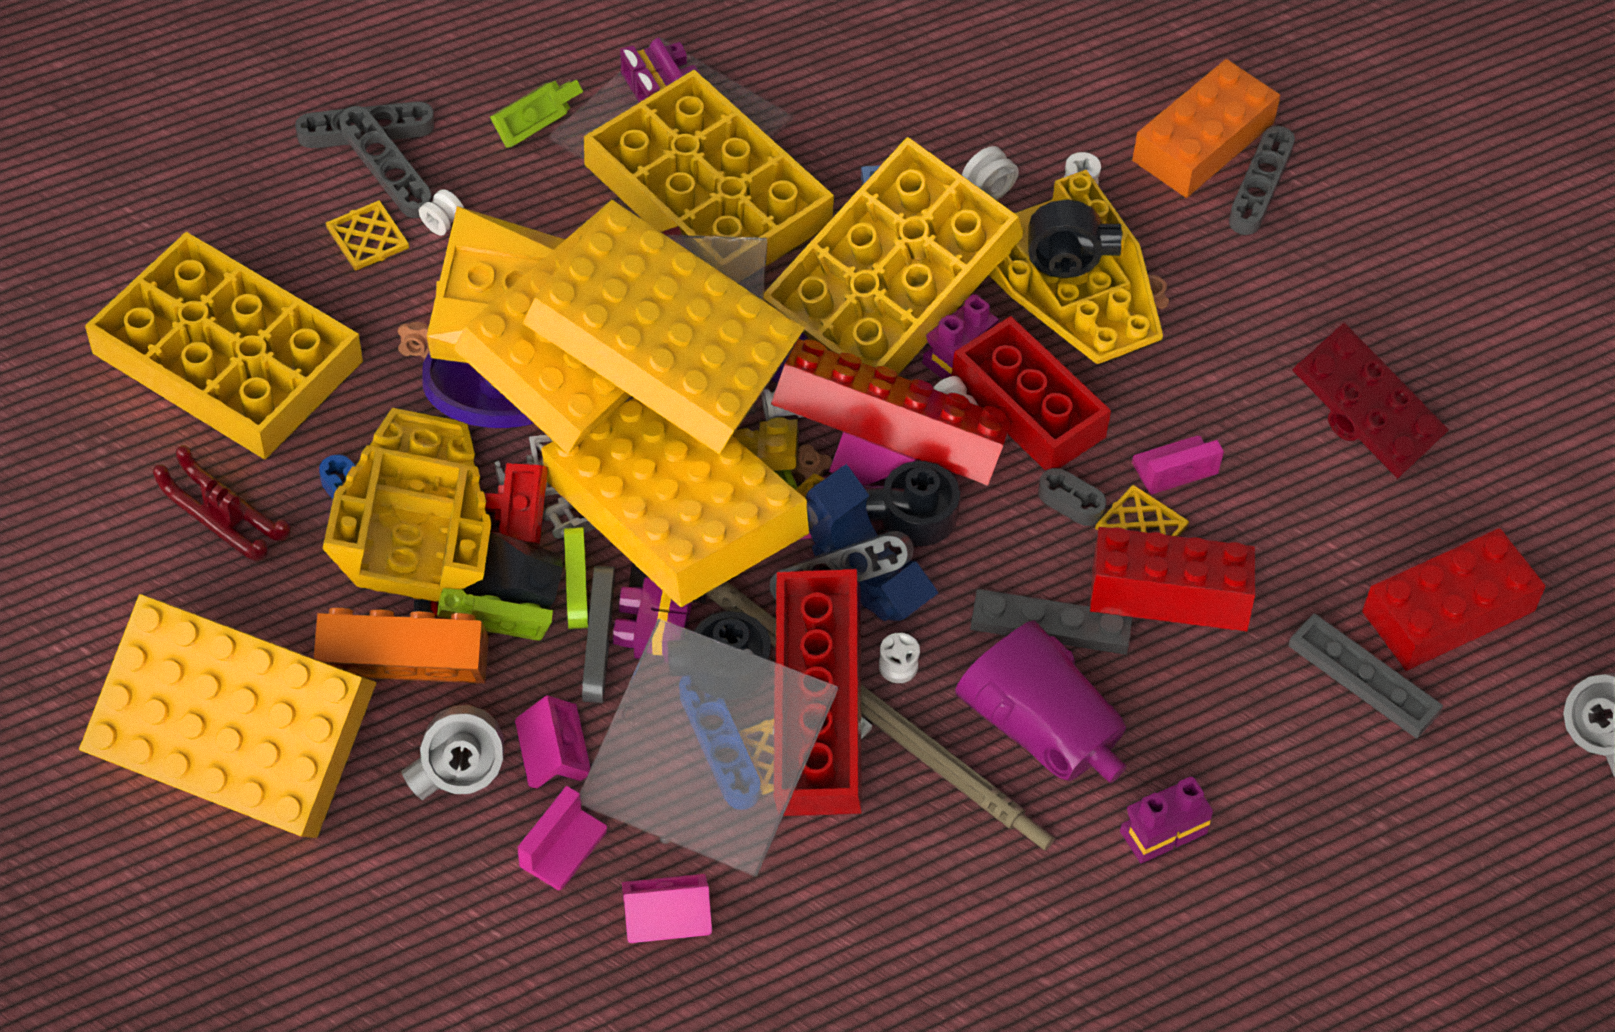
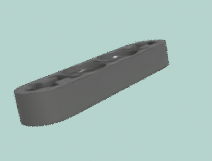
M424 102L363 107L371 113L376 121L379 119L392 121L390 125L382 127L391 140L426 136L434 129L433 109ZM345 109L311 112L300 116L295 124L298 142L307 148L349 145L339 129L340 115ZM422 117V120L415 121V118ZM399 119H403V123L399 124ZM355 120L350 122L357 125L361 131V136L365 135L362 123L358 124ZM327 126H331L332 131H328ZM309 129H315V132H309Z
M360 106L346 108L340 115V128L343 137L402 213L411 218H421L419 215L420 207L426 202H432L429 187L367 109ZM355 120L358 124L362 123L365 135L361 136V131L356 125L350 126V122ZM373 143H380L386 147L385 151L380 155H371L366 152V149ZM393 168L402 169L406 173L402 179L397 181L390 180L385 175ZM408 187H410V192L416 199L421 198V203L417 204L414 200L409 202V194L406 190Z
M1272 126L1264 132L1231 208L1229 225L1235 232L1250 235L1259 230L1292 153L1295 137L1289 129L1282 126ZM1275 142H1280L1278 151H1272V146ZM1268 163L1273 165L1276 170L1266 172L1261 170L1258 165ZM1260 188L1266 195L1260 197L1253 196L1248 192V189ZM1247 207L1252 209L1251 216L1248 219L1242 218Z
M892 531L788 565L778 572L815 571L817 564H825L831 570L853 569L849 558L851 553L858 552L863 554L868 562L867 570L865 572H858L859 582L903 567L912 558L914 548L912 541L906 534ZM890 545L901 548L902 553L897 558L894 554L878 560L877 553L884 551ZM777 572L771 578L769 585L774 599H776Z
M594 566L583 673V702H604L615 588V567Z

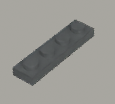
M977 589L970 630L1007 636L1021 625L1035 620L1050 636H1055L1063 645L1127 655L1132 617L1090 612V607L982 589Z
M1315 613L1290 638L1288 644L1290 648L1416 739L1441 714L1444 705Z

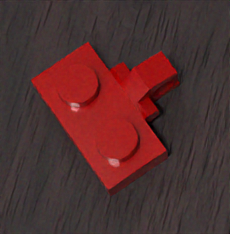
M506 463L504 485H498V494L484 493L486 499L485 511L495 513V520L500 521L499 533L530 544H540L548 467L533 464Z

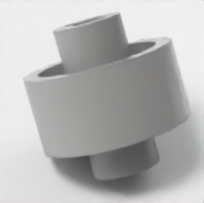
M1615 673L1590 676L1575 685L1566 698L1563 715L1566 730L1574 742L1588 752L1606 756L1615 777ZM1611 709L1613 717L1606 719L1604 711Z
M471 705L452 706L439 712L427 726L420 747L421 757L403 769L402 775L413 793L422 801L438 789L453 794H472L487 787L498 775L504 757V735L498 722L485 710ZM456 747H461V752ZM464 747L468 748L470 751L464 752Z

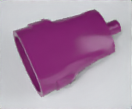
M1035 620L1021 625L986 651L971 665L957 684L955 694L958 698L1028 750L1042 765L1060 779L1072 781L1090 767H1093L1111 784L1127 768L1111 751L1126 730L1122 717L1075 666L1073 653L1068 651L1055 636H1050Z

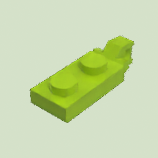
M577 79L572 82L568 81L561 86H558L556 80L545 83L491 115L490 119L506 148H509L566 115L570 109L567 101L582 93L583 90Z
M443 588L439 597L437 617L451 619V614L455 613L472 614L476 616V620L482 621L488 632L540 641L552 623L553 610L542 609L534 603L516 604L502 601L496 596L485 595L479 597L472 594L467 595L462 589Z

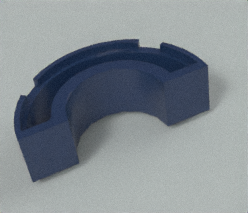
M847 463L811 488L805 497L807 501L809 531L815 543L812 546L815 556L878 536L867 514L866 501L869 498V494ZM889 548L877 553L878 560L894 554L897 558V555ZM858 552L851 553L849 558L851 567L857 569L858 572H865L868 567L866 557ZM909 561L895 571L859 582L861 604L883 621L903 620L939 593L917 561Z

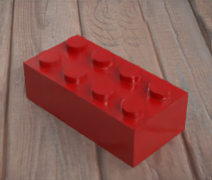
M1009 316L954 351L951 377L957 376L961 378L967 387V395L973 396L980 407H996L1002 410L1005 416L1012 418L1007 434L1045 471L1063 467L1106 438L1111 410L1012 316Z
M1119 527L1098 528L1092 566L1090 612L1248 632L1255 598V546L1243 545L1238 542L1210 541L1198 537L1170 536L1158 532L1130 531Z
M1498 528L1370 586L1362 613L1405 671H1408L1535 612L1546 585L1501 528Z

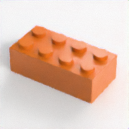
M1225 59L1137 132L1132 161L1185 198H1188L1274 124L1281 95L1228 59Z
M330 608L329 614L317 613L314 659L372 679L486 683L489 636L482 621L476 620L475 615L455 613L451 614V619H435V614L430 612L416 611L411 612L410 617H394V612L389 610H370L368 616L353 615L354 611L347 608Z

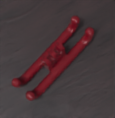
M179 446L176 449V457L184 472L200 486L203 504L175 483L165 465L158 464L153 468L156 483L170 500L246 558L257 562L265 559L268 555V546L262 539H257L252 543L233 528L242 519L274 541L283 542L289 538L291 528L288 521L279 520L276 523L271 521L206 472L196 462L188 446Z

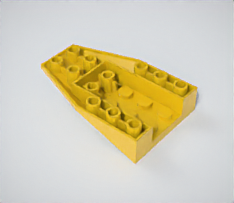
M1087 169L1056 180L1052 200L1015 213L1019 216L1023 237L989 274L1011 298L1096 364L1162 340L1163 333L1140 244ZM1073 200L1082 202L1095 210L1100 216L1101 224H1121V256L1101 255L1099 263L1091 271L1078 277L1059 278L1049 276L1039 271L1030 261L1028 225L1031 216L1039 207L1052 201Z
M457 206L427 332L431 358L468 363L453 350L465 325L565 239Z

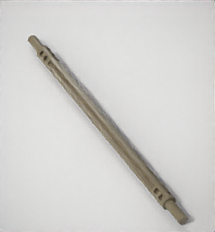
M727 581L707 592V596L726 611L743 612L756 618L767 629L771 645L776 648V619ZM861 685V715L993 815L1009 829L1015 827L1044 851L1050 848L1055 837L1027 817L1024 808Z

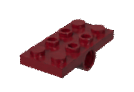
M1345 322L1292 369L1331 410L1328 414V422L1335 434L1346 441H1355L1358 438L1397 479L1449 431Z

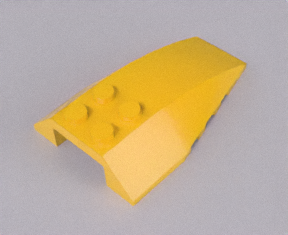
M391 408L375 432L371 444L366 445L362 451L357 465L352 466L342 486L339 485L335 491L323 543V550L357 587L437 602L443 588L464 589L483 579L491 520L489 514H486L485 511L486 499L484 491L480 490V474L478 467L474 464L475 453L468 424L453 419Z

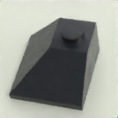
M490 530L483 579L470 585L467 595L472 594L479 597L491 595L505 602L516 604L534 603L542 609L549 610L555 601L563 570L560 554Z

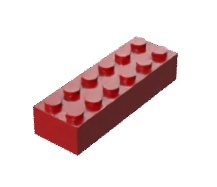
M797 340L784 364L771 405L918 460L936 463L950 472L985 485L989 484L1012 418L1005 416L1002 410L992 406H985L983 408L972 404L968 398L958 393L946 394L933 389L931 384L923 380L914 379L911 381L897 376V372L885 366L873 367L862 363V360L856 355L850 353L838 354L827 350L824 344L816 340Z
M857 569L777 572L775 801L779 816L862 814L861 589Z

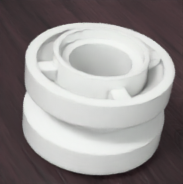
M990 146L981 150L970 159L962 172V176L997 200L1012 188L1017 180L1019 170L1010 159H1007L999 147Z

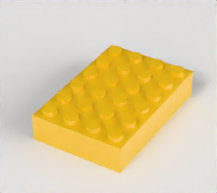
M692 70L584 136V164L642 220L658 231L662 232L678 226L691 253L738 284L820 232L833 218L834 195L696 70Z
M907 137L761 295V298L804 327L803 333L809 339L824 344L827 350L838 354L850 353L856 355L862 360V363L873 367L885 366L893 369L899 375L928 343L926 335L937 327L939 321L946 315H952L1022 239L1023 232L1019 216Z
M612 199L535 296L523 321V324L718 454L724 449L805 329Z
M608 203L465 325L453 349L567 454L590 435L631 395L523 324V321L535 296Z
M185 232L85 325L94 355L264 460L363 362L360 339L357 332L188 232Z
M636 398L623 403L569 454L554 441L541 447L544 466L548 467L547 483L680 607L685 606L809 534L806 499L735 437L732 436L721 453L718 454Z
M139 594L79 750L298 836L318 838L377 682L163 601Z

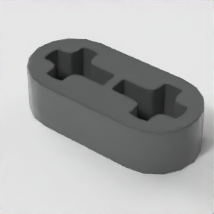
M1060 468L1048 469L1042 473L1039 481L1038 496L1046 505L1084 526L1095 525L1104 516L1106 498L1100 490ZM1057 484L1062 486V488H1057L1055 491L1049 489V487L1054 488ZM1089 503L1095 505L1094 507L1090 506L1087 510L1082 508V505L1087 506Z

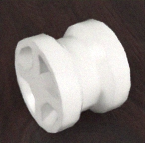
M1078 152L1072 154L1066 161L1064 177L1087 169L1098 185L1101 163L1097 157L1090 153Z
M441 189L434 195L432 202H426L420 207L419 215L423 223L437 235H445L450 230L451 223L454 221L457 206L464 207L453 193Z
M894 633L882 641L879 671L885 679L893 683H905L916 675L920 656V647L916 639L905 633ZM894 658L899 659L900 663L895 662Z

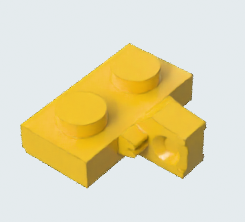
M776 417L760 422L759 431H751L748 428L736 430L733 434V437L773 471L797 468L798 419L787 420L786 418Z

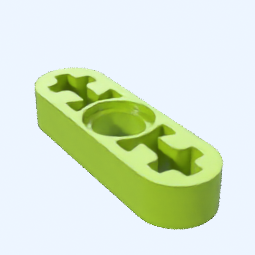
M584 527L564 528L568 629L588 628Z

